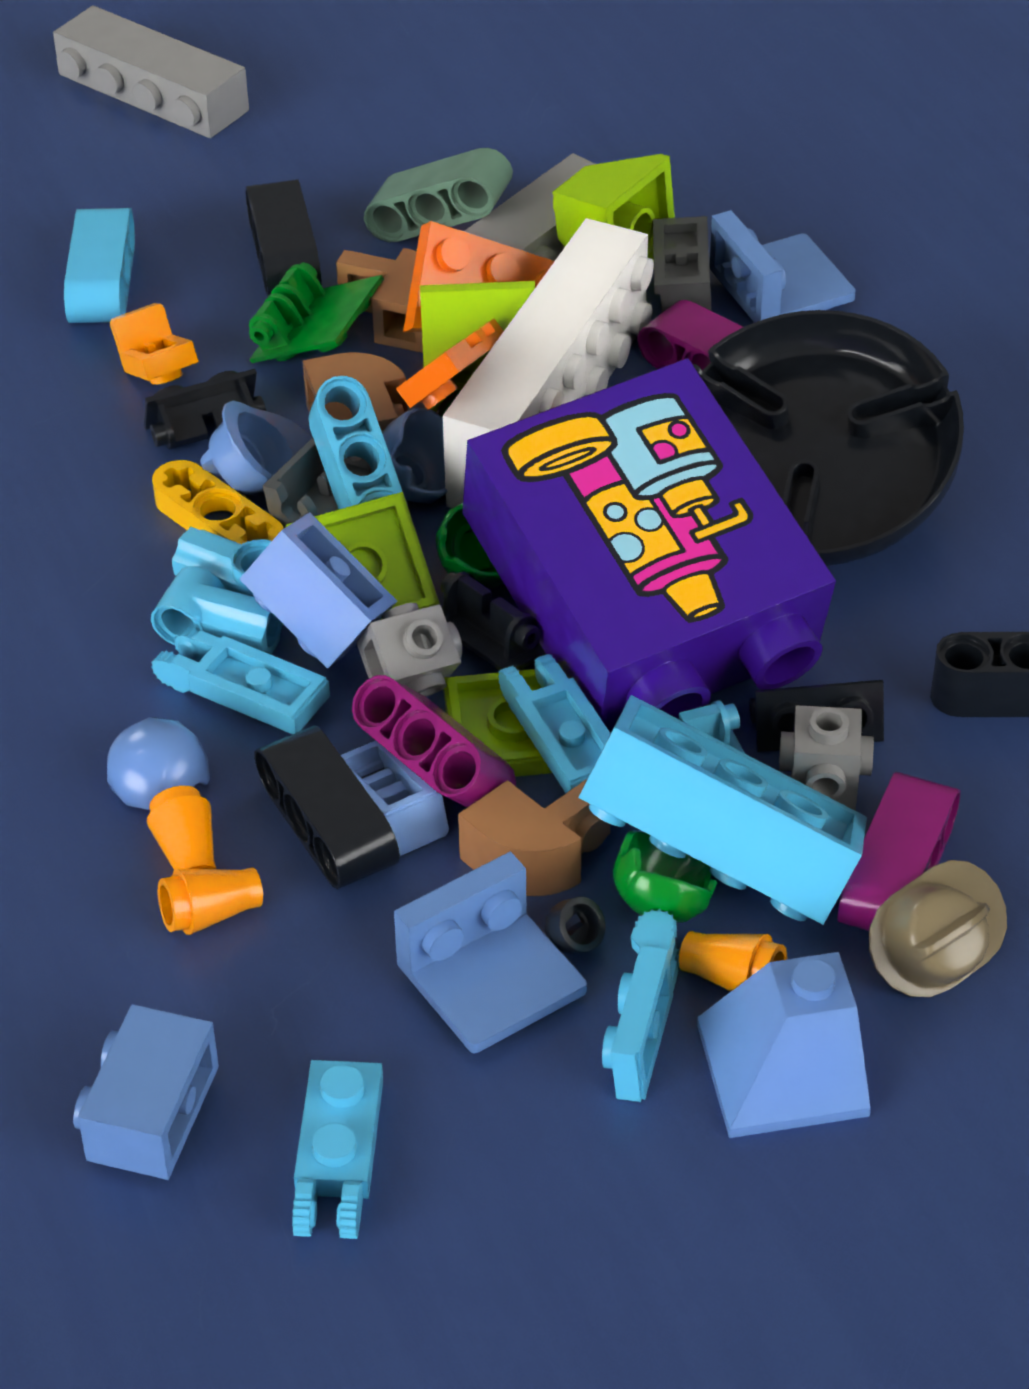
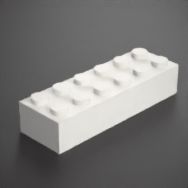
M588 218L583 221L443 415L445 488L447 489L446 507L454 508L463 503L467 440L606 389L609 377L616 367L622 368L625 365L632 343L638 336L639 331L651 322L652 305L646 303L647 288L650 284L654 267L653 259L647 258L648 234Z

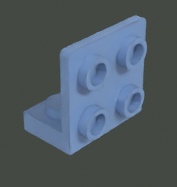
M732 210L712 215L710 270L754 323L786 313L829 310L855 300L856 289L807 234L801 233L761 245L754 231L750 228L747 229Z
M511 851L394 910L398 967L471 1053H479L579 999L587 992V981L527 915L526 868Z

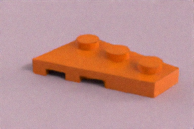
M429 221L420 228L403 333L422 331L420 285L535 281L536 288L554 263V260Z
M495 318L433 360L398 386L396 390L409 408L422 402L427 410L431 409L459 388L452 378L491 350L504 332Z

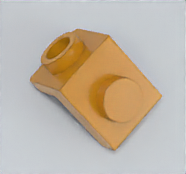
M153 303L110 320V327L125 373L157 385L180 378L183 375L182 368L199 362L193 341L172 334L164 306L161 304Z

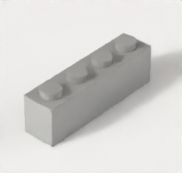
M92 5L53 32L59 75L211 139L249 111L245 67Z
M572 153L464 232L555 261L565 247L557 237L552 192L584 166L594 165L595 163Z

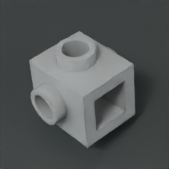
M407 603L392 608L382 615V620L371 622L356 643L369 679L377 675H386L425 697L446 688L447 685L444 677H450L461 663L462 642L459 632L452 622L446 621L440 604L419 609L417 603Z
M796 705L794 732L781 731L779 771H791V778L856 810L859 775H872L874 737L861 736L862 709Z

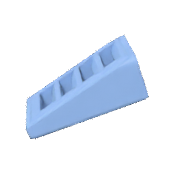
M376 740L341 755L389 822L398 844L400 856L447 835L449 826L443 796ZM382 768H385L384 770H381V771H379V772H377V773H374V774H372V775H370V776H367V777H365V778H363V779L361 778V777H364V776H366V775H368V774H371V773H373V772H375V771H378V770H380V769H382Z

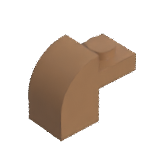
M403 248L397 259L393 260L344 250L336 262L338 285L382 275L384 278L370 299L371 305L364 311L373 313L374 343L423 353L422 331L403 333L417 251Z
M348 352L303 360L306 405L309 413L318 389L326 380L334 376L354 378L365 387L382 432L393 420L408 411L406 402L396 390L398 386L406 381V377L398 366L385 358L367 353ZM330 402L325 405L328 414L335 419L349 420L353 418L350 409L342 403Z
M587 779L546 808L540 806L507 780L458 814L460 859L475 870L511 851L526 868V896L552 895L566 891L581 883V854L597 849L610 834L611 824L595 816L589 810L590 804L578 798Z

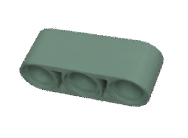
M478 148L394 173L385 180L364 211L365 225L372 235L386 242H399L419 236L421 226L429 221L452 227L481 219L490 214L512 180L513 170L511 164L497 150Z

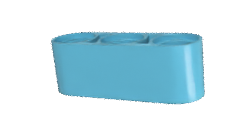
M131 208L76 209L64 282V305L68 323L110 322L112 318L126 313L135 248L134 217Z
M334 376L326 380L318 389L308 419L309 427L338 510L403 492L365 387L356 379L348 376ZM330 402L342 403L350 409L353 418L349 420L335 419L328 414L325 405ZM353 456L363 458L370 465L372 473L365 476L353 474L346 467L344 459Z

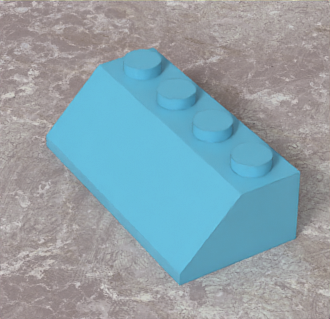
M630 695L578 797L590 804L589 810L599 819L614 826L623 827L628 823L649 834L650 842L664 853L677 858H685L687 854L711 866V874L722 883L740 890H744L749 886L770 897V903L779 912L798 921H806L809 917L824 925L863 852L866 816L633 695Z

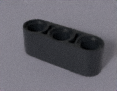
M299 180L245 186L248 218L267 297L275 286L279 284L287 270L292 265L308 263L315 268L317 279L322 286L318 251Z
M959 632L943 637L937 644L930 696L933 705L941 712L955 717H1029V632Z
M314 725L254 751L256 768L266 792L334 888L339 889L399 862V848L389 822L318 726Z

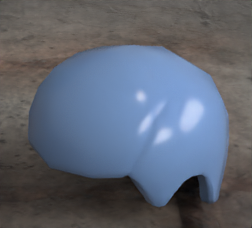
M416 406L393 420L384 429L382 434L406 501L431 504L447 493L445 488L443 418L433 410Z
M148 717L129 726L114 740L107 756V782L112 791L130 807L149 810V804L153 797L165 789L175 786L194 787L198 783L205 786L208 785L210 780L208 757L201 742L188 728L177 720Z

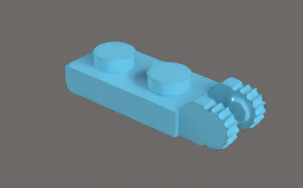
M189 626L187 628L184 627L174 637L175 641L173 644L176 646L175 649L179 654L175 655L173 651H161L151 662L153 664L151 666L153 673L162 684L165 683L168 687L172 686L174 690L182 693L190 690L194 694L290 734L300 732L330 697L329 680H326V677L224 635L219 638L202 630L197 631Z
M546 654L534 660L535 675L541 686L540 689L532 691L523 676L519 674V670L513 666L501 669L498 672L500 690L510 709L566 794L589 777L611 733L574 678L568 679L560 665L556 663L555 658L550 654Z
M651 909L650 912H644V915L638 916L639 920L635 921L636 927H633L631 944L638 957L633 973L624 972L621 977L618 991V1012L621 1016L618 1026L609 1025L604 1036L602 1063L604 1068L613 1070L616 1099L641 1102L642 1099L645 1100L674 995L673 991L679 972V949H677L675 944L677 925L673 915H669L668 911L663 912L661 909L657 911Z
M311 1060L294 1173L293 1236L311 1237L317 1220V1197L321 1196L341 1197V1202L337 1208V1227L339 1228L340 1238L358 1239L363 1199H369L383 1087L382 1063Z

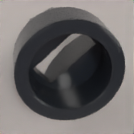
M575 897L560 901L550 909L545 917V933L560 951L570 954L591 951L603 940L606 929L605 918L600 907L589 898ZM577 914L581 921L566 930L565 923L573 915Z

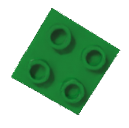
M308 263L292 265L249 321V336L254 343L259 345L249 360L251 363L271 359L281 362L291 359L298 353L317 349L319 352H328L337 348L347 339V331L358 315L366 311L371 305L370 299L383 282V276L378 275L323 288L317 279V271L312 265Z

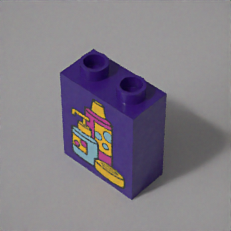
M688 358L467 440L462 514L520 611L530 614L537 620V626L541 630L539 643L545 653L555 658L556 663L560 665L568 679L574 678L610 733L630 695L679 719L680 712L707 706L711 699V694L750 678L761 690L783 687L803 676L819 660L823 651L820 640L836 580Z

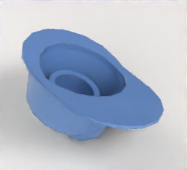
M232 400L224 405L222 411L223 422L212 433L208 444L209 449L202 456L200 462L204 470L224 479L240 494L255 496L264 492L263 485L312 438L304 429L290 419Z

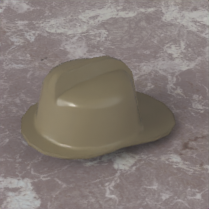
M949 860L931 867L892 894L877 909L869 928V952L878 974L891 988L909 997H933L950 990L989 962L1002 946L1007 930V912L1000 889L983 869L968 861Z

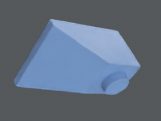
M839 952L769 962L698 1016V1031L729 1138L870 1117L871 1107L858 1009Z

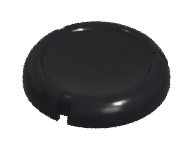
M811 310L781 314L747 325L713 345L708 350L711 363L703 371L701 367L696 364L693 365L826 566L863 559L896 544L912 533L931 515L941 503L952 484L962 453L964 435L963 410L957 390L952 392L948 390L949 374L937 357L921 342L891 324L872 317L843 311Z

